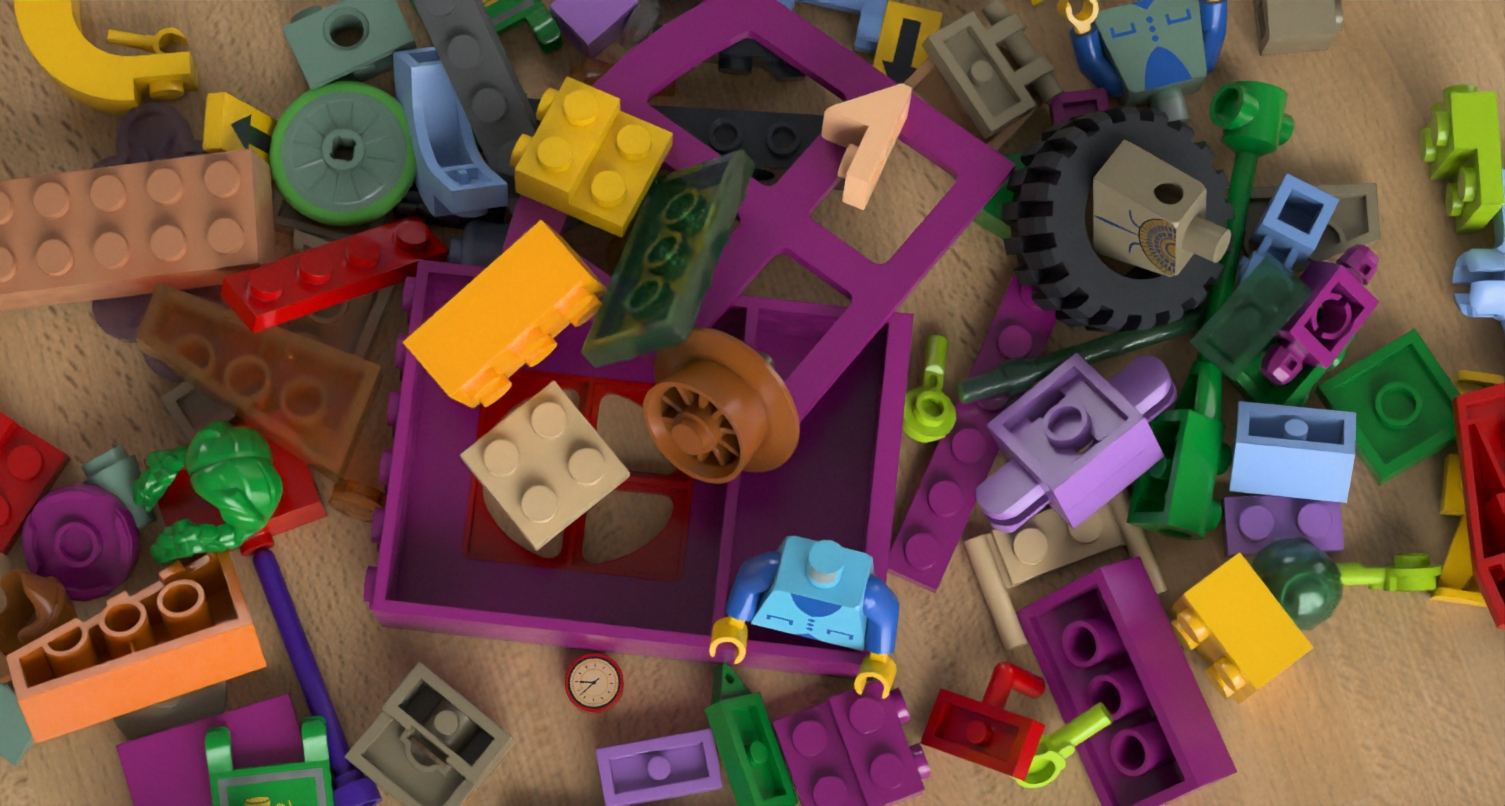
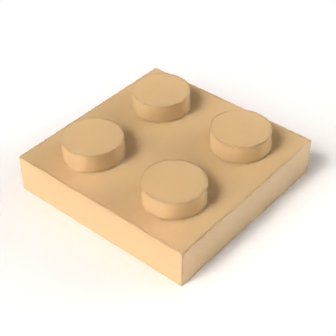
M555 381L551 382L460 454L462 461L536 551L630 477L628 469Z

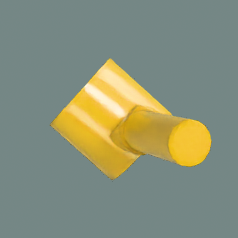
M173 27L164 28L155 36L108 29L106 43L143 49V51L163 54L164 48L173 42L188 45L185 35Z

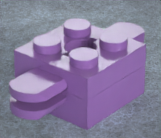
M1076 352L990 421L987 427L1007 461L1004 466L976 488V500L991 526L999 531L1014 532L1049 504L1075 529L1162 459L1164 454L1148 423L1177 400L1176 386L1164 363L1156 357L1142 355L1107 382ZM1086 446H1090L1086 451L1082 452L1081 454L1077 453L1079 450L1085 448Z

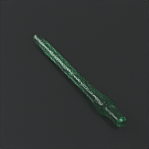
M1250 292L1233 295L1228 321L1262 311L1267 304L1260 297L1253 298V294ZM1207 304L1198 306L1195 309L1185 310L1181 319L1168 325H1154L1152 329L1118 331L1026 361L1023 357L1019 356L1000 362L994 371L957 382V394L962 404L1002 392L1006 396H1012L1030 390L1033 382L1043 380L1076 352L1090 365L1201 330Z

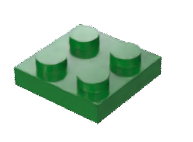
M1415 328L1317 385L1315 393L1327 410L1356 412L1355 452L1379 486L1457 441L1452 400L1461 394Z

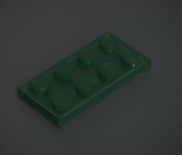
M743 149L654 178L604 295L603 304L599 307L581 351L595 368L621 360H631L638 355L665 347H675L687 341L691 335V329L695 326L694 321L705 293L712 284V276L722 250L729 241V232L738 209L746 197V189L756 166Z

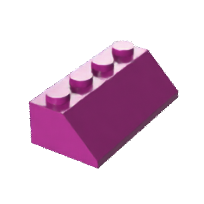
M1140 556L1100 567L1016 612L1065 725L1099 702L1107 708L1112 716L1113 723L1075 746L1101 806H1163L1237 773Z

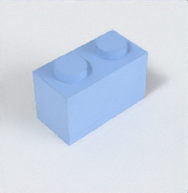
M1239 401L1232 445L1229 491L1347 503L1355 459L1356 412Z

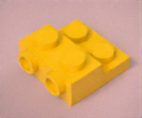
M567 76L559 91L549 87L542 96L536 112V120L541 121L534 136L522 134L515 144L510 158V166L515 168V192L622 238L673 145V133L620 111V98Z

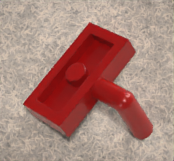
M1002 661L993 669L982 702L940 688L920 744L1025 781L1045 725L1033 719L1004 710L1011 689L1032 699L1042 696L1046 688L1044 679L1015 664Z

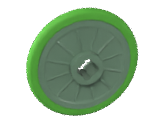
M336 81L322 85L312 91L311 89L286 108L272 134L269 160L272 176L277 188L295 210L319 223L332 226H354L378 219L392 210L405 197L417 174L414 149L402 105L387 92L370 84L356 81ZM340 145L354 148V158L348 162L335 159L336 148Z

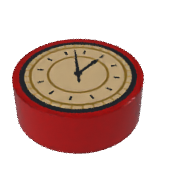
M598 653L583 655L576 659L567 670L565 676L567 696L570 702L582 712L588 714L605 713L615 707L622 697L624 691L622 671L617 663L606 655Z

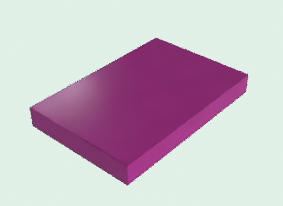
M283 694L116 745L133 805L213 806L205 748L206 733L211 727L226 726L230 729L234 768L305 760L302 732L291 694Z

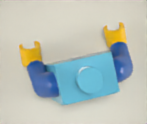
M786 536L776 552L768 551L747 559L741 565L724 609L728 617L717 620L712 628L709 649L711 657H714L718 644L732 642L736 645L733 664L740 663L745 657L748 629L745 621H752L751 624L860 651H864L865 648L870 654L863 659L854 683L856 692L862 695L867 677H874L879 679L884 686L882 699L889 695L897 672L896 664L888 657V654L893 653L895 649L899 601L896 594L880 577L875 576L873 557L867 553L843 548L832 540L814 541L798 536Z

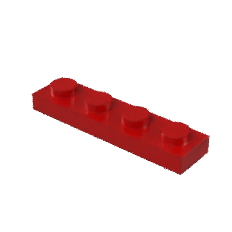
M412 215L224 277L220 295L249 330L255 333L403 282L407 276L416 277L418 259L446 262L449 250L418 215Z

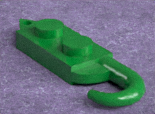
M726 662L715 666L713 669L711 705L704 708L737 805L795 806V804H798V800L760 692L752 693Z

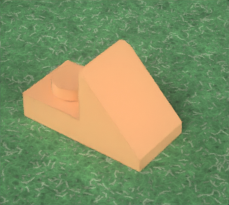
M901 83L835 104L825 110L822 137L847 148L838 170V177L845 179L842 202L862 210L865 209L907 119L912 87Z

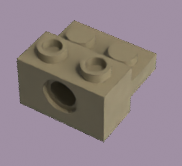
M419 661L381 707L383 711L344 757L403 806H462L475 789L478 790L514 747L515 742L512 736ZM412 737L415 738L446 765L444 767L440 766L415 746L410 739Z

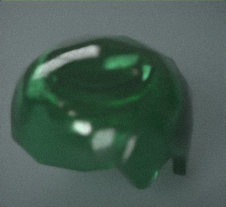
M1301 537L1276 539L1257 553L1251 565L1256 574L1302 631H1310L1332 617L1343 598L1344 584L1341 580L1342 574L1339 568L1326 553L1308 539Z

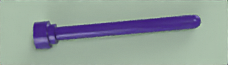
M260 549L253 555V565L311 716L320 715L326 720L329 760L335 778L332 780L334 806H375L382 801L377 784L344 757L350 750L275 554L269 549Z

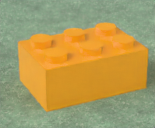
M540 220L406 338L403 343L450 398L473 409L480 403L487 407L496 402L510 389L512 383L508 378L525 363L529 367L537 365L556 348L557 342L553 338L570 323L578 327L596 314L603 304L598 298L608 289L564 238L543 220Z

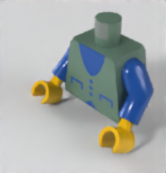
M1068 0L1058 1L1057 12L1063 19L1073 24L1069 35L1081 74L1097 88H1104L1107 91L1108 97H1117L1122 107L1136 108L1151 104L1152 109L1166 113L1169 118L1168 122L1181 120L1188 124L1191 121L1184 96L1199 91L1206 76L1216 69L1226 36L1227 0H1141L1099 11L1097 0H1083V8L1076 15H1072V8Z

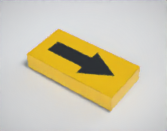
M888 0L873 67L896 83L903 84L929 57L922 44L928 36L939 31L943 13Z
M226 92L207 93L202 148L210 154L252 149L270 165V143L278 121Z

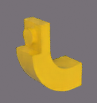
M13 0L19 30L42 71L63 93L86 107L111 115L137 117L143 116L142 95L149 94L151 98L157 100H173L183 97L184 91L199 90L198 68L190 51L138 56L109 54L96 48L84 38L81 25L80 0Z

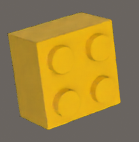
M1240 552L1186 591L1167 611L1173 618L1170 624L1179 643L1189 652L1194 648L1199 652L1209 665V668L1205 670V675L1211 685L1223 698L1227 699L1229 696H1232L1238 705L1314 648Z

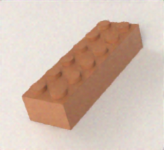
M252 149L0 180V312L222 285L224 277L276 261L270 165Z

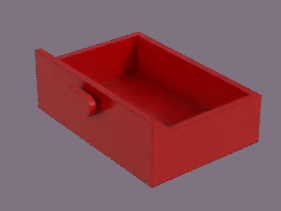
M288 408L235 426L255 428L266 438L272 451L273 466L281 477L283 487L281 500L267 525L250 538L244 540L241 546L235 549H228L229 552L239 549L243 557L253 555L260 549L273 547L275 543L272 536L328 516ZM143 459L145 467L148 468L146 459ZM186 469L178 472L171 485L167 487L164 495L157 502L166 527L182 519H188L196 524L205 523L215 526L227 523L223 520L217 507L195 492L190 482L191 477ZM207 552L197 553L191 557L178 558V560L185 567L207 555Z

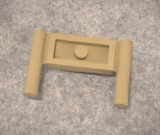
M1127 487L1075 529L1051 508L1035 514L1014 532L1009 533L994 529L991 533L980 535L964 542L1006 652L1027 644L1007 592L1008 588L1126 546L1130 559L1140 556L1157 596L1168 592L1144 529L1126 523L1131 501Z

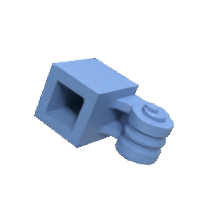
M1287 173L1275 189L1250 239L1259 244L1256 252L1253 251L1249 258L1243 256L1237 267L1240 270L1237 277L1240 280L1237 290L1243 293L1250 292L1253 294V298L1260 297L1265 304L1271 307L1278 300L1282 301L1286 294H1290L1296 283L1291 280L1294 272L1291 268L1294 262L1303 265L1313 253L1340 199Z

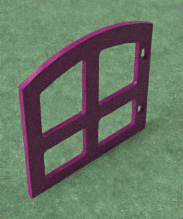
M706 0L663 25L627 52L591 87L620 98V111L672 132L673 145L661 167L734 217L739 222V226L668 306L661 309L650 306L577 253L608 289L598 298L603 303L601 308L589 320L654 366L658 349L670 335L684 328H711L774 256L778 254L787 255L843 294L851 302V305L784 381L795 403L800 423L1009 179L1012 172L1015 171L1016 164L911 93L908 116L898 139L953 176L956 183L886 263L876 264L819 225L810 216L842 179L838 177V170L847 149L846 147L824 139L821 132L776 184L766 186L648 104V101L675 79L702 61L745 38L756 40L840 98L843 102L898 85V83L777 0ZM521 195L513 213L502 248V254L540 220H543L562 236L570 215Z

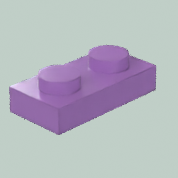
M1273 495L1224 497L1220 501L1225 558H1232L1239 552L1243 557L1340 553L1344 550L1340 502Z
M711 728L595 749L605 806H631L723 789Z

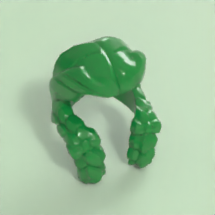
M226 420L216 421L203 427L196 433L190 445L178 446L174 450H155L148 453L146 457L148 468L141 473L140 478L135 480L132 485L133 502L136 505H142L146 512H151L152 507L164 495L167 487L171 485L178 472L186 469L191 477L190 482L195 492L217 507L223 520L227 522L226 524L215 526L205 523L196 524L188 519H182L166 527L158 534L157 541L149 549L156 563L163 566L176 562L178 558L191 557L197 553H221L227 549H235L241 546L244 540L250 538L267 525L281 500L283 492L281 477L273 466L272 451L266 438L255 428H249L248 426L233 427Z

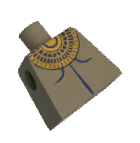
M1127 140L1122 141L1093 178V250L1101 255L1172 277L1181 272L1193 254L1214 263L1220 261L1230 243L1231 231L1206 220L1207 189L1200 181Z

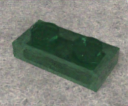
M1268 252L1193 336L1189 343L1234 381L1305 303L1313 290Z

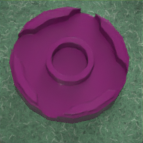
M74 483L55 489L38 501L39 503L35 505L32 513L28 515L22 533V551L31 573L43 577H56L64 586L71 600L82 602L107 596L130 578L139 559L140 535L132 513L118 496L98 485Z

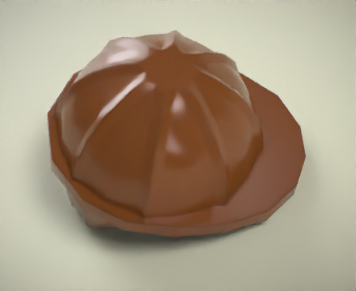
M11 569L2 577L0 586L6 596V606L2 613H0V683H7L12 680L6 660L8 654L74 618L79 620L70 596L59 579L54 576L43 577L29 571Z

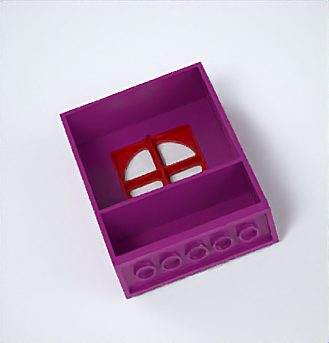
M418 259L416 277L407 276L403 290L402 309L407 312L409 333H399L396 343L395 369H400L401 392L391 391L388 403L387 426L392 427L394 446L393 450L383 449L380 463L379 483L385 485L384 493L387 495L385 508H375L372 523L371 541L372 543H377V552H379L378 566L367 567L364 582V602H369V610H372L382 627L711 664L726 662L729 666L856 680L863 659L870 654L865 648L864 651L754 625L751 624L752 621H745L748 629L745 657L740 663L733 664L736 645L732 642H722L716 647L714 657H711L709 653L711 634L714 623L721 618L728 617L724 609L741 565L747 559L768 551L776 552L786 536H798L814 541L832 540L843 548L867 553L873 557L875 576L880 577L885 583L887 582L914 314L899 312L892 314L799 423L800 434L797 447L791 457L778 468L766 472L741 471L732 481L720 484L700 481L678 468L671 474L628 470L630 477L614 490L662 495L671 499L673 511L665 527L646 545L628 555L611 561L591 563L585 560L582 555L586 511L564 529L560 553L553 558H545L520 546L498 526L485 504L483 496L484 486L462 461L460 454L496 427L510 412L530 400L553 381L562 390H572L578 394L580 399L578 410L597 432L600 403L605 396L618 395L643 408L646 394L656 385L654 366L592 321L588 320L578 327L570 323L553 338L557 342V346L544 360L533 367H529L525 363L508 378L512 386L501 398L487 407L480 403L473 409L450 398L404 345L403 341L487 267ZM618 282L650 306L657 309L668 306L682 290V288ZM739 295L711 329L719 330L739 339L756 352L768 354L774 361V370L784 382L848 307ZM867 677L866 681H872L873 677Z

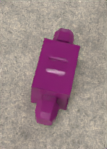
M1356 244L1348 248L1336 261V264L1312 260L1297 279L1291 293L1285 295L1262 324L1261 328L1279 343L1278 345L1272 344L1261 361L1260 371L1271 382L1279 385L1290 382L1303 369V365L1328 369L1377 306L1379 301L1363 286L1368 285L1379 264V257L1365 245ZM1322 304L1323 316L1320 323L1317 324V310Z

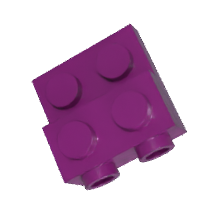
M878 680L865 685L862 695H859L853 689L828 698L824 703L772 721L774 733L801 806H891L923 794L925 788L922 779L931 777V772L921 745L917 743L909 746L901 724L910 721V716L899 688L890 690L889 695L882 699L884 686Z

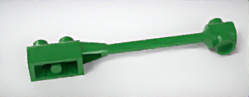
M1236 81L1227 83L1216 92L1211 101L1210 118L1215 125L1223 128L1221 142L1235 153L1226 203L1233 202L1235 220H1227V229L1231 231V235L1234 238L1230 254H1224L1218 262L1224 265V271L1218 283L1210 285L1197 359L1192 363L1173 410H1164L1148 423L1164 457L1134 480L1126 523L1172 538L1195 541L1204 540L1205 533L1212 531L1218 525L1222 515L1221 504L1212 496L1216 476L1225 473L1231 464L1232 450L1227 443L1223 442L1226 425L1223 423L1222 367L1219 363L1257 161L1259 157L1277 151L1278 146L1283 145L1289 140L1294 130L1292 116L1285 113L1287 92L1280 87L1264 82Z

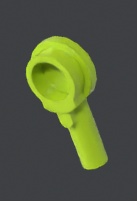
M931 335L926 338L920 386L912 388L905 396L902 429L910 438L923 443L944 438L953 429L956 421V409L951 399L942 392L949 341L940 335Z
M1429 553L1394 554V564L1386 566H1363L1360 562L1323 563L1324 586L1368 585V589H1383L1384 591H1429L1437 589L1436 576L1442 574V565L1430 563Z
M1099 702L1051 735L1042 734L1025 781L1012 778L1025 788H1039L1051 783L1057 778L1060 771L1066 768L1065 758L1074 753L1075 746L1113 723L1112 716L1107 708Z

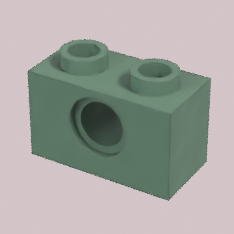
M342 0L324 9L321 6H313L294 15L291 19V24L282 27L289 48L311 91L336 81L363 83L394 69L393 51L417 49L415 39L396 0ZM355 28L363 32L361 40L353 46L342 47L334 42L338 33L344 29Z

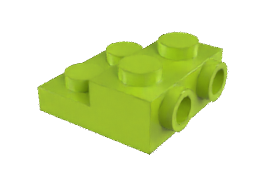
M1453 85L1443 89L1444 102L1431 106L1432 118L1426 124V128H1421L1419 154L1422 162H1429L1430 180L1452 179V182H1448L1446 186L1445 206L1447 215L1455 216L1456 234L1479 233L1505 204L1497 91L1478 92V87L1475 85Z

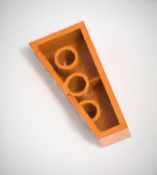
M228 549L221 553L207 552V555L185 567L178 561L158 572L160 580L132 596H129L125 590L105 601L106 607L102 612L87 621L82 622L74 618L6 656L16 697L35 744L267 666Z

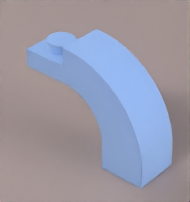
M435 47L393 51L396 100L402 105L406 115L417 165V174L414 182L430 213L434 217L453 214L461 217H479L487 214L489 208L508 206V184L491 170L482 159L470 122Z

